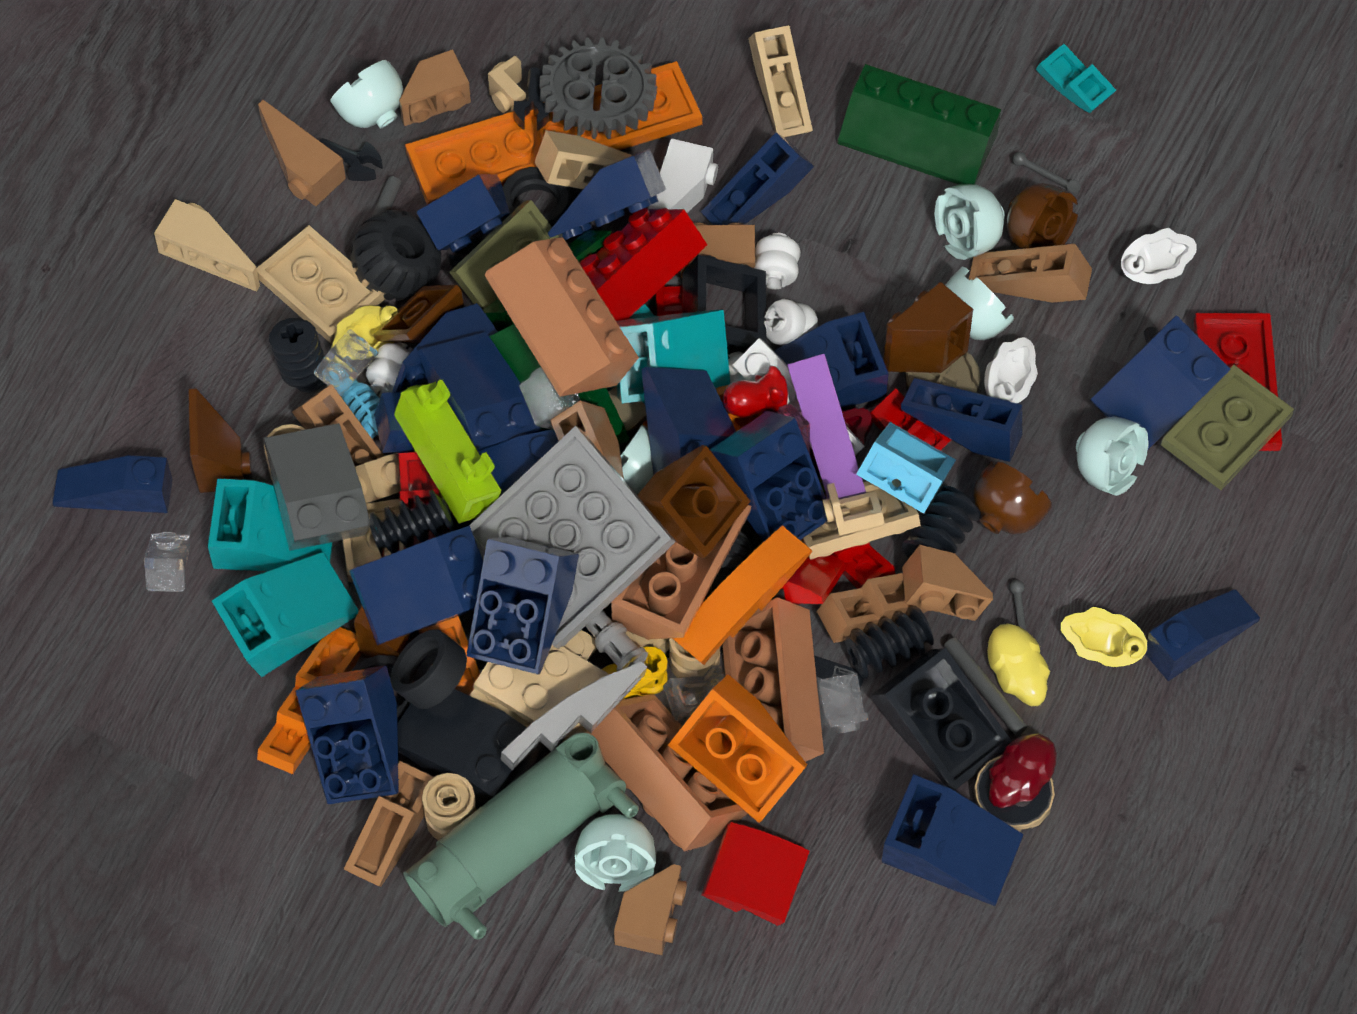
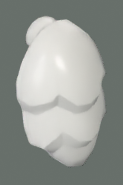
M1170 228L1161 229L1153 234H1145L1137 238L1125 249L1121 258V268L1125 275L1133 281L1146 284L1160 283L1165 279L1182 275L1185 265L1196 253L1197 244L1193 238L1177 234Z
M1025 337L1018 338L1012 342H1003L998 347L994 359L988 363L985 371L984 384L987 396L1014 403H1019L1028 396L1030 388L1038 375L1035 364V349L1029 339Z

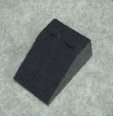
M946 647L930 649L871 695V698L893 729L945 786L954 791L978 773L988 761L1002 754L1012 742Z
M454 689L441 703L431 708L418 709L412 703L397 723L398 752L434 776L452 773L466 778L473 787L476 804L482 807L496 795L511 772V769L501 760L502 751L527 727L502 710Z

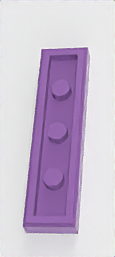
M825 354L788 364L787 366L827 499L830 498L827 484L831 483L835 484L839 500L866 493L862 478L856 475L859 470Z

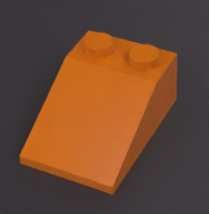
M729 674L709 692L668 744L671 749L758 823L765 818L808 766L761 702Z

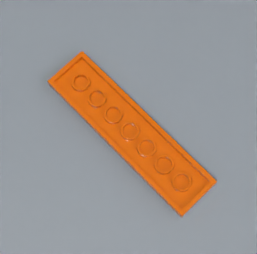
M675 61L651 69V74H656V100L654 101L653 111H648L647 121L638 119V129L634 130L626 125L624 136L616 130H612L611 139H607L604 132H598L596 139H592L591 132L585 130L581 137L620 151L702 125V114L678 62ZM602 84L595 86L594 111L600 110ZM531 110L530 114L525 117V129L523 130L514 120V112L512 111L405 144V148L428 205L478 174H497L503 187L506 180L515 172L529 167H537L535 159L546 130L577 135L578 127L573 126L565 131L564 120L554 123L553 112H550V121L537 131V115L534 113V110Z

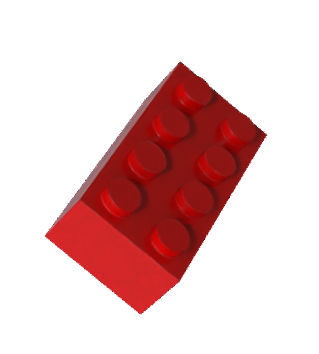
M644 208L636 211L630 216L628 220L630 223L621 231L611 234L604 240L603 248L596 254L584 258L579 263L616 321L629 319L707 246V243L685 209Z

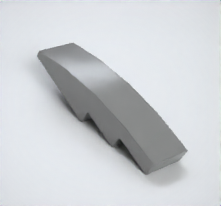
M642 662L636 663L604 676L568 696L535 720L502 751L501 760L513 770L539 741L552 752L578 723L592 733L645 676L647 666Z

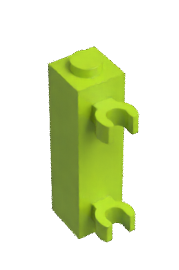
M439 380L437 384L434 382L427 385L409 387L401 393L394 414L395 418L458 523L478 518L499 498L501 493L500 487L491 474L495 467L487 452L482 453L481 456L447 402L450 397V391L443 380Z

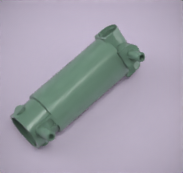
M578 733L565 740L556 749L436 842L437 847L405 871L403 875L416 898L440 925L446 927L453 921L459 922L474 939H481L485 936L487 928L478 920L473 912L485 904L489 897L599 810L604 813L614 805L627 818H632L638 813L639 806L625 794L626 783L605 764L597 739L589 733Z

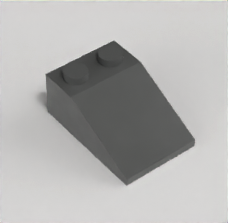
M340 423L263 439L289 551L364 536L370 528L367 506Z

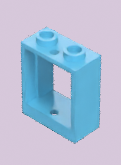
M889 422L872 445L856 475L918 511L925 513L956 459ZM894 479L900 480L901 486L895 487L892 481Z

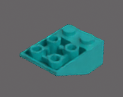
M724 309L616 321L639 357L616 386L617 397L622 404L645 401L641 371L645 367L707 371L715 388L730 384Z
M217 479L208 542L213 569L270 571L322 552L331 562L333 542L289 551L276 491L273 485L254 480Z
M324 552L244 579L212 600L213 605L244 658L261 677L349 622L359 612L358 607Z

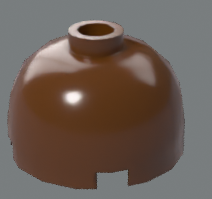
M1038 183L1026 187L1011 200L1008 207L1006 226L1011 240L1020 249L1065 245L1077 223L1078 214L1073 212V203L1078 205L1077 199L1070 192L1052 184Z
M992 461L989 462L975 483L973 494L974 503L982 515L980 519L981 524L995 534H999L1000 531L1008 534H1022L1034 529L1051 510L1052 502L1043 490H1041L1038 496L1031 490L1029 486L1033 481L1017 469L999 461L995 466Z

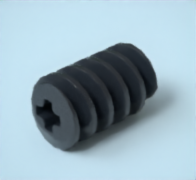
M287 318L273 326L269 334V343L283 381L302 392L310 393L319 389L327 379L325 372L328 369V365L316 328L310 322L301 318Z
M943 486L942 492L935 496L934 503L928 506L926 514L920 518L921 526L913 528L910 532V537L902 543L904 554L910 558L919 545L956 553V544H961L965 540L963 532H970L973 529L972 521H977L981 518L979 508L962 491L951 486Z
M433 489L428 490L427 503L418 495L413 496L414 508L412 509L401 500L399 501V514H395L389 506L384 507V519L380 520L374 512H371L370 529L381 557H385V548L391 554L400 551V542L406 548L414 546L415 536L421 543L429 540V531L435 537L443 535V525L451 532L457 530L444 497H439Z
M916 606L908 608L906 614L901 611L895 613L892 620L888 617L880 619L878 626L870 623L865 626L864 631L859 628L852 630L850 637L846 636L845 638L850 660L863 679L868 678L867 666L870 664L877 673L883 672V659L891 667L897 666L896 654L899 653L907 662L911 660L910 648L913 647L917 654L922 656L925 654V642H928L931 646L934 645V638L929 623L921 609Z

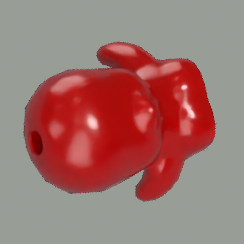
M772 365L769 366L768 372L763 377L756 375L755 381L740 380L730 383L723 394L725 408L730 414L737 417H758L766 409L771 408L778 412L787 409L788 389L786 380L780 370Z

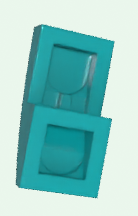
M1065 44L1055 50L1036 68L1039 74L1057 91L1088 113L1095 110L1116 91L1093 64L1086 68Z

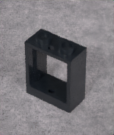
M697 255L683 272L682 313L706 311V283L745 292V330L725 325L728 355L734 352L745 353L759 338L766 343V327L764 325V321H766V271L751 268L747 264H735L718 260L713 256Z

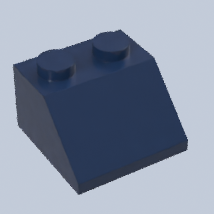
M478 174L417 211L438 251L451 249L452 253L472 243L469 237L481 230L483 234L493 231L496 227L503 224L500 218L510 213L502 184L497 174Z

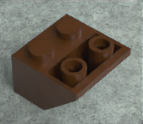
M942 282L938 283L930 291H922L915 299L913 305L904 312L899 311L895 313L886 325L884 363L887 371L942 373L968 352L974 309Z

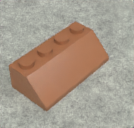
M563 237L534 241L493 266L484 274L559 397L617 386L639 358Z
M748 505L706 558H700L675 542L612 601L613 623H621L627 628V631L647 640L683 638L751 511V506Z
M777 597L771 600L762 611L757 609L734 638L729 636L723 643L725 676L729 674L761 702L806 762L824 754L810 610Z
M654 694L621 700L592 733L589 731L586 733L593 735L597 739L606 763L626 783V788L631 790L641 801L646 813L655 818L668 832L669 839L676 846L682 848L683 851L706 846L725 832L728 823H737L748 814L668 746L682 725Z

